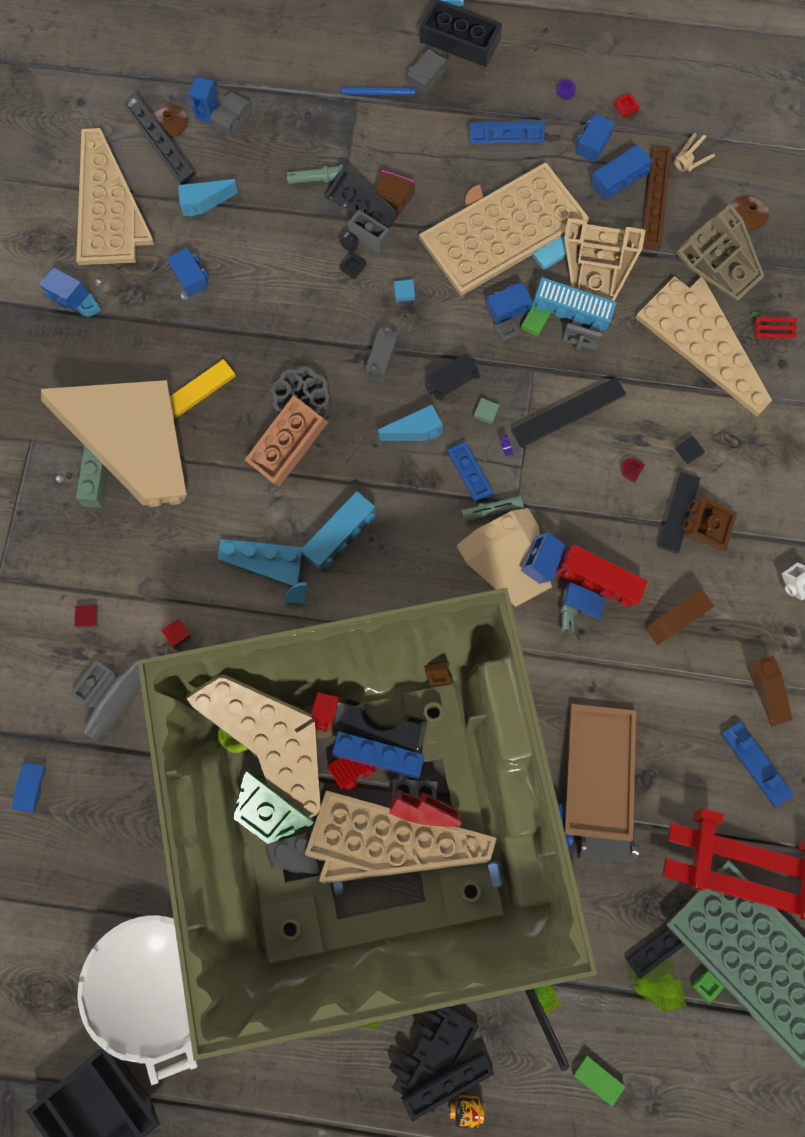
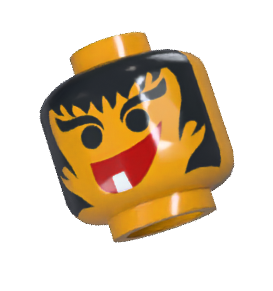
M459 1095L456 1098V1102L451 1103L450 1118L454 1119L457 1128L475 1130L479 1127V1124H483L484 1103H480V1099L477 1096Z

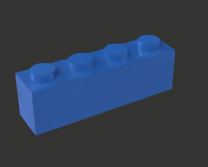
M338 732L333 749V756L415 779L420 777L425 755L342 732Z

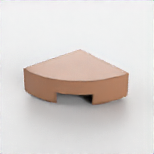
M476 185L468 191L465 200L466 208L484 198L480 185Z

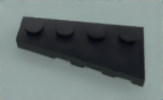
M344 165L324 197L351 210L353 213L361 210V212H364V214H367V216H370V218H373V220L389 229L400 214L346 165Z

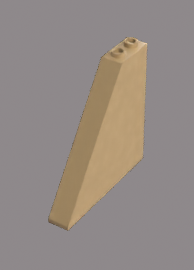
M167 380L41 389V401L142 505H149V507H157L161 503L177 505L185 500L187 494Z

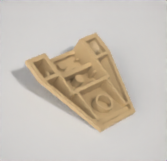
M568 218L564 239L571 287L615 301L642 251L646 230L626 227L625 230L588 225L585 220Z
M528 508L511 511L476 529L457 545L466 564L495 590L508 588L511 604L515 607L552 588L551 581L539 584L521 571L536 536L540 535L539 526Z

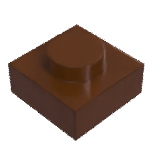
M447 662L425 665V673L431 686L452 683V675Z

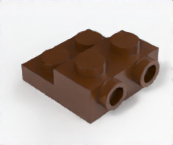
M705 496L692 500L688 506V511H690L689 518L682 525V529L685 530L683 536L698 544L705 543L721 552L726 551L737 513Z

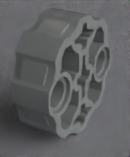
M311 368L288 369L281 373L279 380L272 385L273 407L277 416L293 395L321 417L330 410L331 401L328 383L322 375L316 374ZM279 392H286V394L282 396L278 395ZM318 400H324V401H325V402L322 403V404H317V403H316Z

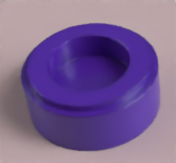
M571 80L560 81L557 86V95L565 100L571 99L576 90L574 82Z
M508 435L500 437L504 455H512L513 450Z

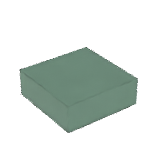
M481 398L474 418L492 425L500 405Z

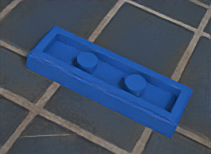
M464 441L447 449V453L474 503L493 495L490 485L466 442Z

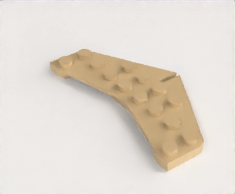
M218 675L187 695V700L193 708L258 756L268 786L310 818L319 812L320 794L315 720L314 718L312 719V714L227 675Z

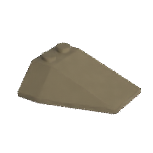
M731 203L701 226L676 251L689 269L735 301L741 299L764 277L744 221Z

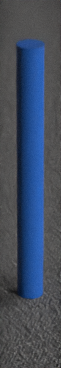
M342 87V95L415 96V88Z

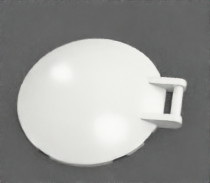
M150 915L130 919L119 924L97 942L83 965L78 984L79 1011L87 1032L100 1047L121 1060L145 1063L151 1085L159 1083L158 1080L188 1068L191 1070L197 1068L196 1060H193L174 918ZM186 1052L187 1059L155 1071L154 1064Z

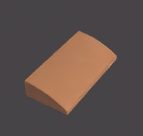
M293 395L246 457L245 461L273 484L280 487L328 424V421Z

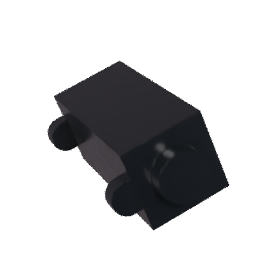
M465 353L428 375L425 387L431 396L434 395L437 400L441 401L444 399L443 396L470 380L478 379L481 376L477 371L478 368Z

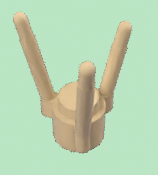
M694 133L679 155L674 158V164L679 171L684 172L687 170L690 172L693 168L715 157V154H711L693 163L694 156L692 153L706 138V135H703L687 151L697 135Z

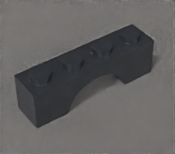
M344 698L338 703L334 728L340 729L342 733H355L361 735V738L368 740L376 739L383 744L397 745L402 747V749L414 752L418 751L423 745L428 720L406 715L400 723L393 726H384L371 718L367 711L366 703Z

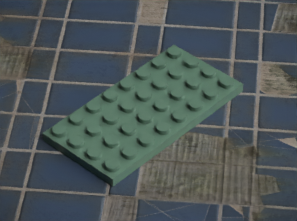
M726 860L715 871L748 881L729 860ZM708 889L706 891L697 890L665 925L794 1061L804 1068L805 938L775 908Z

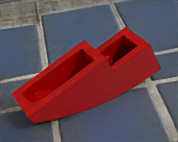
M398 789L390 803L389 814L416 824L450 827L460 826L462 823L461 811L424 792L417 799Z

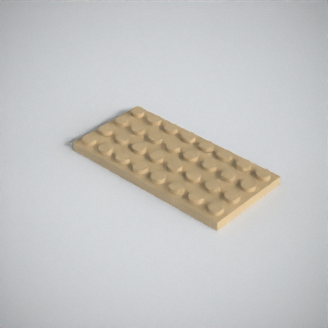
M545 162L419 234V239L460 296L564 235L568 218L585 220L588 223L589 217Z

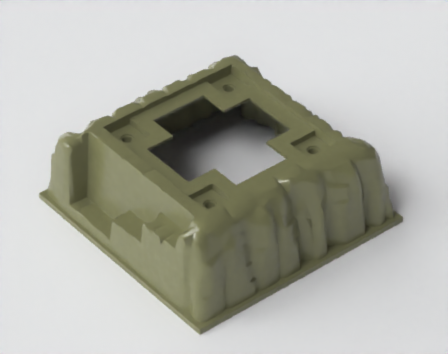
M507 587L138 660L194 1061L597 975ZM447 662L452 675V683L431 686L425 673V665ZM227 675L309 714H312L317 692L339 697V702L344 698H349L366 703L367 711L371 718L384 726L396 725L406 715L428 720L423 745L418 751L414 752L425 755L424 762L442 759L452 807L462 812V823L456 827L497 839L492 859L499 858L501 860L505 881L501 886L493 887L488 867L489 862L420 871L426 901L337 919L331 883H320V876L285 883L284 871L272 869L264 847L268 844L234 819L233 815L244 771L246 769L267 784L258 756L249 749L240 753H231L226 750L218 740L220 727L193 708L187 700V695L214 677ZM431 708L437 709L440 713L439 717L435 719L430 718L427 715L428 710ZM333 726V730H327V733L316 731V740L337 736L340 729ZM468 885H473L477 889V895L472 899L467 898L464 894V889ZM289 922L294 923L297 927V932L294 936H289L285 932V927Z

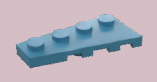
M221 539L218 560L293 587L299 583L302 547Z

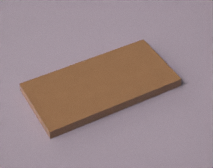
M571 704L564 823L565 834L632 842L636 711Z

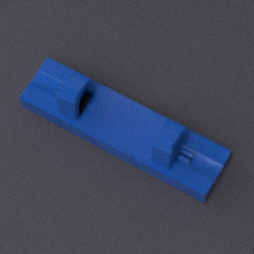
M522 119L521 122H492V120H484V123H470L469 144L544 142L545 121L529 122V119Z
M741 722L736 723L721 734L774 808L794 795Z

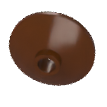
M164 105L153 113L169 137L178 136L187 128L188 116L180 106Z
M752 195L741 196L732 204L742 217L748 230L758 229L768 220V206L759 197Z

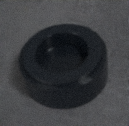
M349 232L343 233L339 240L341 246L349 251H355L359 246L358 238Z

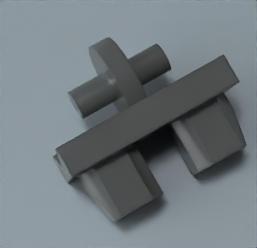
M572 321L571 324H567L562 342L576 345L577 352H580L581 347L597 351L602 333H600L598 327L592 326L586 329L582 328L580 322Z

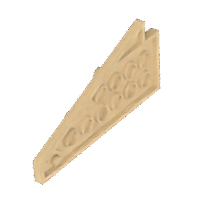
M82 129L76 261L78 265L136 263V246L154 245L153 238L101 129Z
M674 276L636 315L638 321L755 416L758 417L771 403L770 395L704 278L700 277L689 288Z
M326 791L305 855L325 861L319 879L320 883L324 884L491 862L497 839L456 826L441 827L416 824L389 814L390 808Z

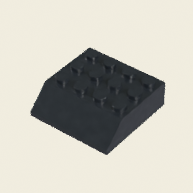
M102 1047L26 1111L43 1137H146L160 1125L152 1100L126 1063L107 1053Z

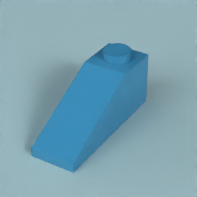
M235 179L178 185L179 201L183 216L203 214L238 194Z
M430 405L378 429V438L380 441L433 440L443 433V424L433 405Z

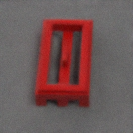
M757 317L755 338H796L797 318ZM760 322H789L791 326L760 325ZM760 330H790V334L760 333Z

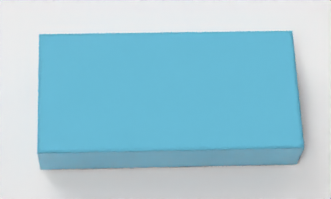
M565 234L533 253L532 257L543 271L567 257Z

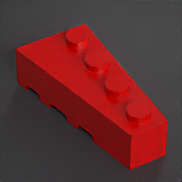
M576 545L565 549L563 558L556 569V577L598 593L603 597L618 601L624 607H632L639 604L648 583L647 580Z

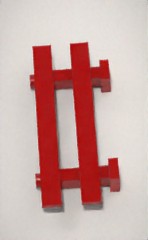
M701 808L693 814V821L698 822L697 830L670 823L668 841L694 848L693 865L665 858L662 877L692 885L691 888L695 890L706 891L708 889L800 915V919L805 920V840L800 841L798 851L804 852V859L802 860L715 835L716 826L723 823L724 814ZM712 854L800 878V896L711 871Z

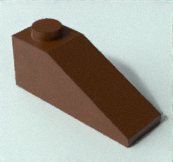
M774 655L749 664L747 666L748 672L771 727L793 720L783 676Z

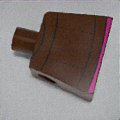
M382 169L376 192L401 214L415 194V180Z

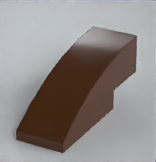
M700 589L652 622L645 629L656 644L659 645L710 611L714 604L703 589Z

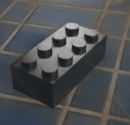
M434 0L420 26V42L487 67L501 40L502 23L446 2Z

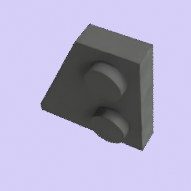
M307 832L264 846L272 869H285L294 873H308L311 876L320 874L316 859L305 855L309 843Z

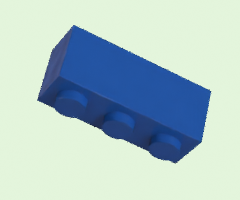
M638 144L594 172L591 185L604 200L610 196L614 197L624 187H629L638 178L645 177L650 172L652 159Z

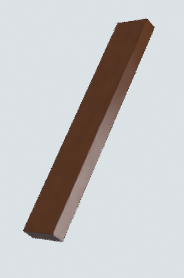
M652 147V163L648 178L643 229L646 231L642 248L660 250L672 148Z

